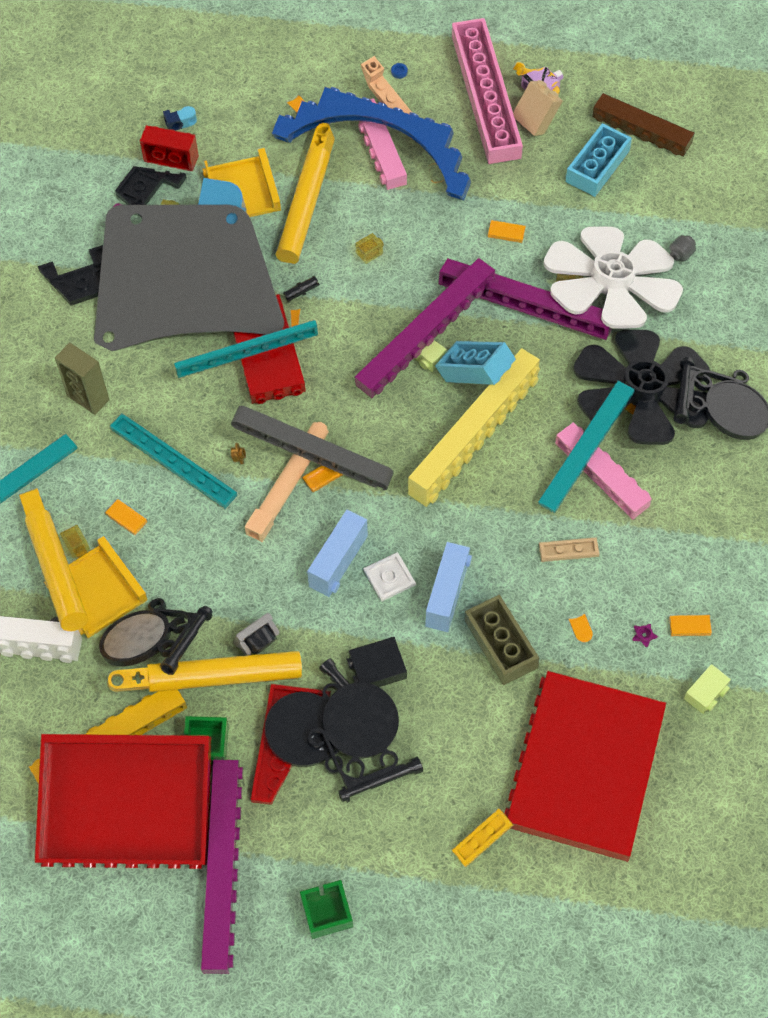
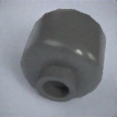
M689 235L678 236L669 246L670 255L676 261H687L696 251L695 240Z

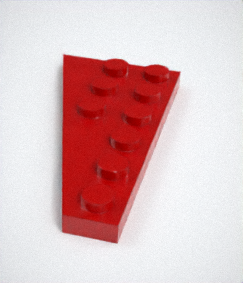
M271 684L251 794L252 803L272 805L292 768L291 765L278 759L267 744L265 722L270 709L279 699L288 694L310 692L322 697L323 690ZM326 691L327 696H331V691Z

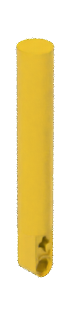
M321 123L316 127L310 148L308 149L276 251V257L281 262L296 264L299 261L335 140L328 123Z
M37 488L19 494L26 514L25 524L61 628L65 631L79 630L86 625L88 617L51 514L45 510Z
M299 651L179 661V667L173 675L164 673L160 668L161 663L147 664V668L115 670L110 673L107 684L110 690L114 692L142 689L156 692L296 679L302 676V663ZM135 675L143 678L139 684H137L136 680H132L135 678ZM119 676L122 678L123 683L120 686H115L112 684L111 679Z

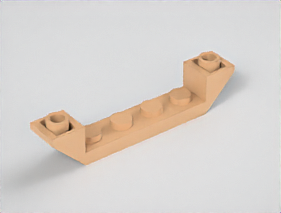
M375 56L361 64L369 89L381 103L386 104L387 107L392 109L394 107L400 108L407 114L412 112L383 77L384 67Z

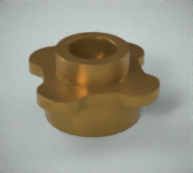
M235 443V447L231 448V457L234 462L240 461L241 465L244 464L246 451L244 447L239 446V443Z

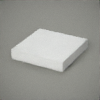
M398 552L363 568L381 602L416 585Z

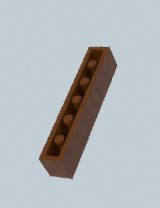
M604 93L593 108L592 117L597 121L610 124L611 127L619 128L629 135H635L645 142L649 141L658 148H665L674 155L684 157L693 142L694 132Z

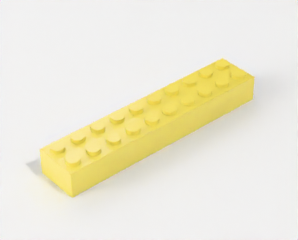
M523 348L519 350L514 356L516 360L512 363L511 368L501 376L500 381L495 385H489L408 477L409 496L426 507L430 502L433 504L437 500L438 493L449 486L450 479L453 476H458L462 469L461 466L464 463L468 464L470 462L473 452L475 450L479 451L482 448L485 438H490L495 431V427L505 421L506 414L509 411H514L517 406L516 402L519 399L523 400L528 393L529 387H534L539 380L540 359Z

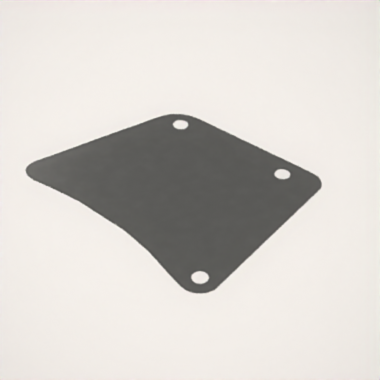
M119 205L112 207L107 212L94 333L96 344L110 351H116L151 339L176 334L230 331L267 335L282 330L284 319L253 224L249 215L243 209L233 205ZM230 213H235L238 216V220L234 224H229L226 221V217ZM140 214L142 221L139 224H133L131 222L132 215ZM108 331L114 333V340L110 343H106L103 340L104 333Z

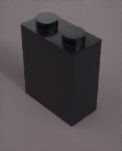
M395 637L349 650V658H346L349 670H354L355 676H352L354 683L364 682L381 687L407 679V670Z

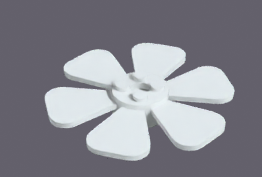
M586 227L582 230L580 239L595 257V261L565 241L553 243L544 258V267L552 273L591 276L555 282L551 286L550 294L566 311L572 314L586 312L600 293L607 295L601 320L610 328H639L646 323V313L629 294V291L654 309L664 313L673 311L682 295V285L675 280L635 276L669 271L673 267L674 258L652 240L640 241L629 255L620 252L624 234L615 227Z

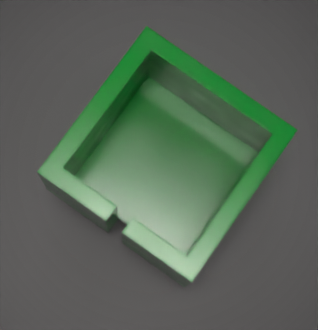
M186 716L184 735L211 737L210 765H213V760H226L229 732L227 717Z
M342 880L324 884V895L320 896L318 886L300 891L312 939L353 928V919Z

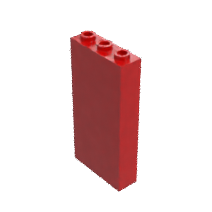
M277 294L276 297L284 319L283 330L289 328L280 294ZM233 332L236 344L266 335ZM294 343L240 359L252 404H263L267 400H281L285 396H298L306 392L305 381Z

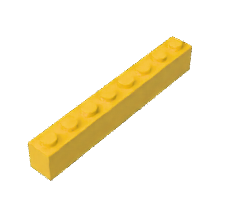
M178 690L158 691L153 695L143 697L141 702L136 705L126 707L117 716L109 717L100 726L90 728L86 734L143 735L187 709V705ZM40 758L29 766L38 784Z

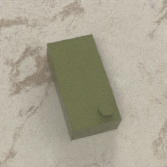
M69 342L55 357L67 397L96 415L110 400L99 362Z
M500 594L465 611V623L503 685L538 669L539 656Z

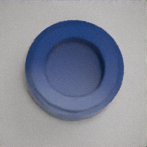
M396 63L391 67V74L397 79L404 78L408 74V68L405 64Z

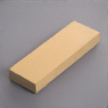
M597 537L539 543L541 562L599 557L600 555Z

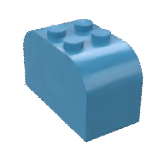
M203 178L198 205H233L246 212L242 192L237 185L227 181ZM230 213L226 217V221L229 224H234L238 220V216L235 213Z

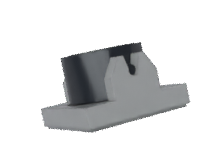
M266 613L236 634L233 643L237 648L239 647L245 656L250 655V653L257 655L277 640L276 636L280 632L273 623L270 613Z

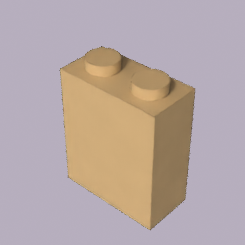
M541 80L530 81L513 115L532 135H543L563 100L558 97L559 95L555 91L550 90L545 82Z

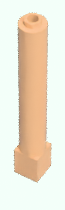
M313 422L307 433L324 440L329 431L324 423ZM293 453L259 509H255L246 523V535L261 542L264 541L274 525L275 518L311 462L310 460Z

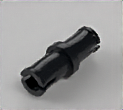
M312 276L302 283H296V286L284 291L283 295L290 302L300 295H306V292L320 284L317 283V278Z

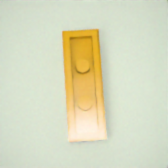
M497 809L453 848L452 851L461 863L467 867L506 833L513 824L501 809Z

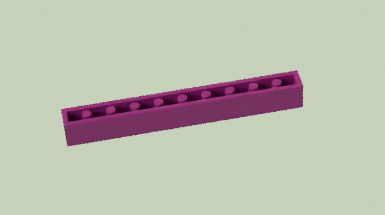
M478 258L354 377L356 387L371 399L376 394L379 395L389 382L391 383L395 380L401 370H405L412 359L417 358L426 346L432 344L438 334H442L451 322L456 321L463 310H467L470 307L471 302L475 298L478 299L487 287L493 285L495 282V269Z
M447 258L439 271L438 284L449 287L470 265ZM495 274L493 285L487 287L479 297L607 340L612 328L602 322L601 315L603 309L591 305L582 314H572L566 311L551 296L550 291Z
M213 760L201 963L203 974H229V969L234 967V954H230L231 946H235V933H231L232 924H236V911H233V903H237V890H234V882H238V869H235V861H239V848H236V840H240V827H237V820H241V807H238V799L242 800V787H239V779L243 780V767H240L239 760Z

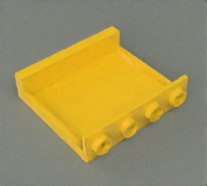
M265 148L258 149L259 156L211 167H208L207 160L204 161L205 168H202L204 178L231 182L239 187L246 205V213L249 217L281 211L279 195Z
M104 536L97 540L99 546L69 564L88 617L86 625L79 629L80 635L85 634L87 638H90L148 600L145 591Z

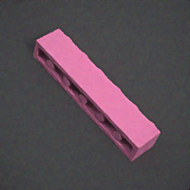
M359 121V131L365 135L364 143L370 147L369 154L371 159H375V169L377 172L380 171L382 185L385 184L387 190L407 185L406 171L386 125Z
M573 422L556 435L555 444L569 456L585 431ZM598 447L583 471L633 520L650 507L652 499L646 490H642L637 485L634 478L629 477L619 464L611 460L607 452H603Z

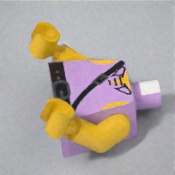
M516 63L513 69L517 71L516 74L518 76L522 75L521 86L525 90L530 81L541 80L547 84L550 90L555 91L559 95L560 80L563 79V74L560 70L552 73L547 67L528 69L525 68L523 63Z

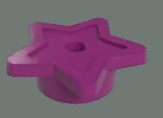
M651 624L634 626L636 634L632 639L633 641H641L645 647H648L650 640L658 638L653 633Z

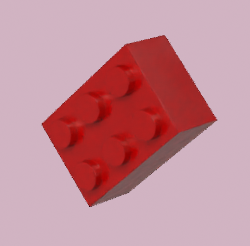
M145 126L140 139L144 162L193 172L199 157L196 135L156 126Z

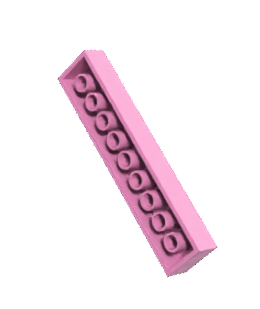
M485 18L452 23V40L488 164L521 159L522 141Z

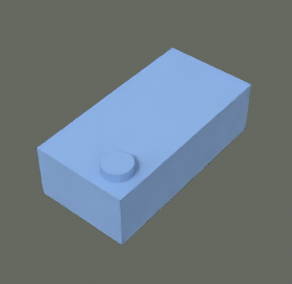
M349 510L345 511L307 571L310 588L330 597L332 592H337L340 586V579L368 536L367 519Z
M450 542L446 543L426 609L425 627L449 632L467 567H470L472 555H469L470 547Z

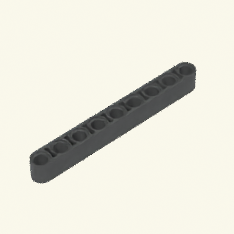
M239 406L237 408L231 425L239 431L375 488L381 487L383 490H387L394 474L393 470L385 465L246 406Z

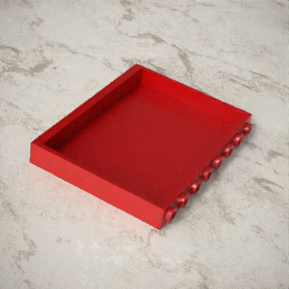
M547 671L546 677H541L539 688L542 689L541 696L536 695L534 707H537L536 714L532 713L530 717L531 733L526 732L524 744H527L526 751H521L519 763H522L520 770L516 769L513 781L517 782L516 788H511L508 801L512 803L510 809L506 808L504 813L513 824L510 829L628 862L634 844L667 703Z
M41 734L35 863H41V867H54V863H62V867H75V863H83L84 868H96V863H104V868H117V864H126L125 868H138V864H147V868H159L160 864H168V869H181V864H189V869H202V865H207L211 737L188 735Z

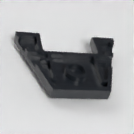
M133 166L115 192L127 205H147L162 183L179 189L187 177L185 173L181 172L180 174H173L167 170L165 172H158L152 168Z
M103 245L88 249L93 261L91 265L58 275L52 261L38 266L39 272L70 306L96 298L99 292Z

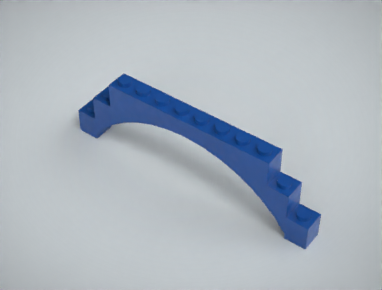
M335 87L324 88L318 106L312 101H302L295 118L290 115L278 116L272 134L276 139L291 143L293 139L316 128L321 123L366 121L386 125L412 138L433 158L445 178L447 195L463 201L466 198L471 180L468 174L464 172L457 173L463 157L458 149L454 147L449 149L454 132L451 126L446 123L438 124L431 118L426 117L423 119L412 112L407 114L400 108L394 107L392 109L381 102L376 104L366 97L361 99L350 92L345 94Z

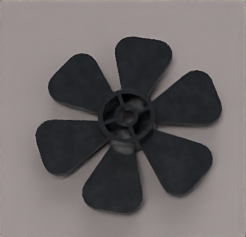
M621 330L616 334L614 342L628 363L627 367L623 366L603 347L599 345L586 346L573 367L574 374L578 378L616 384L617 381H620L635 390L620 413L621 415L630 403L636 405L628 428L629 438L633 442L642 445H665L672 442L675 430L658 404L661 402L673 414L677 410L680 389L667 387V385L680 384L683 373L680 361L684 357L692 358L695 363L694 367L710 370L707 363L695 350L687 346L677 347L662 364L657 363L654 359L659 348L660 338L655 332L649 330ZM699 376V377H697V379H698L700 382H702L703 380H701V378H702L703 376ZM614 387L590 389L579 394L577 404L590 421H592ZM693 390V397L700 396L704 399L707 392ZM693 402L695 406L700 407L697 402ZM688 409L689 421L686 425L691 428L704 427L709 420L705 411L694 413Z

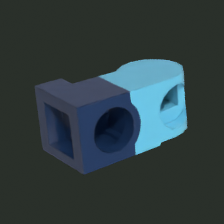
M190 106L170 113V110L163 111L164 121L169 130H180L197 122L196 111Z

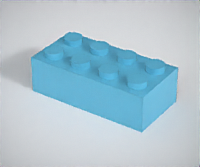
M602 123L567 168L565 182L596 197L629 153L632 138Z
M456 341L435 367L446 382L495 385L500 381L501 376L511 368L516 358L505 342Z

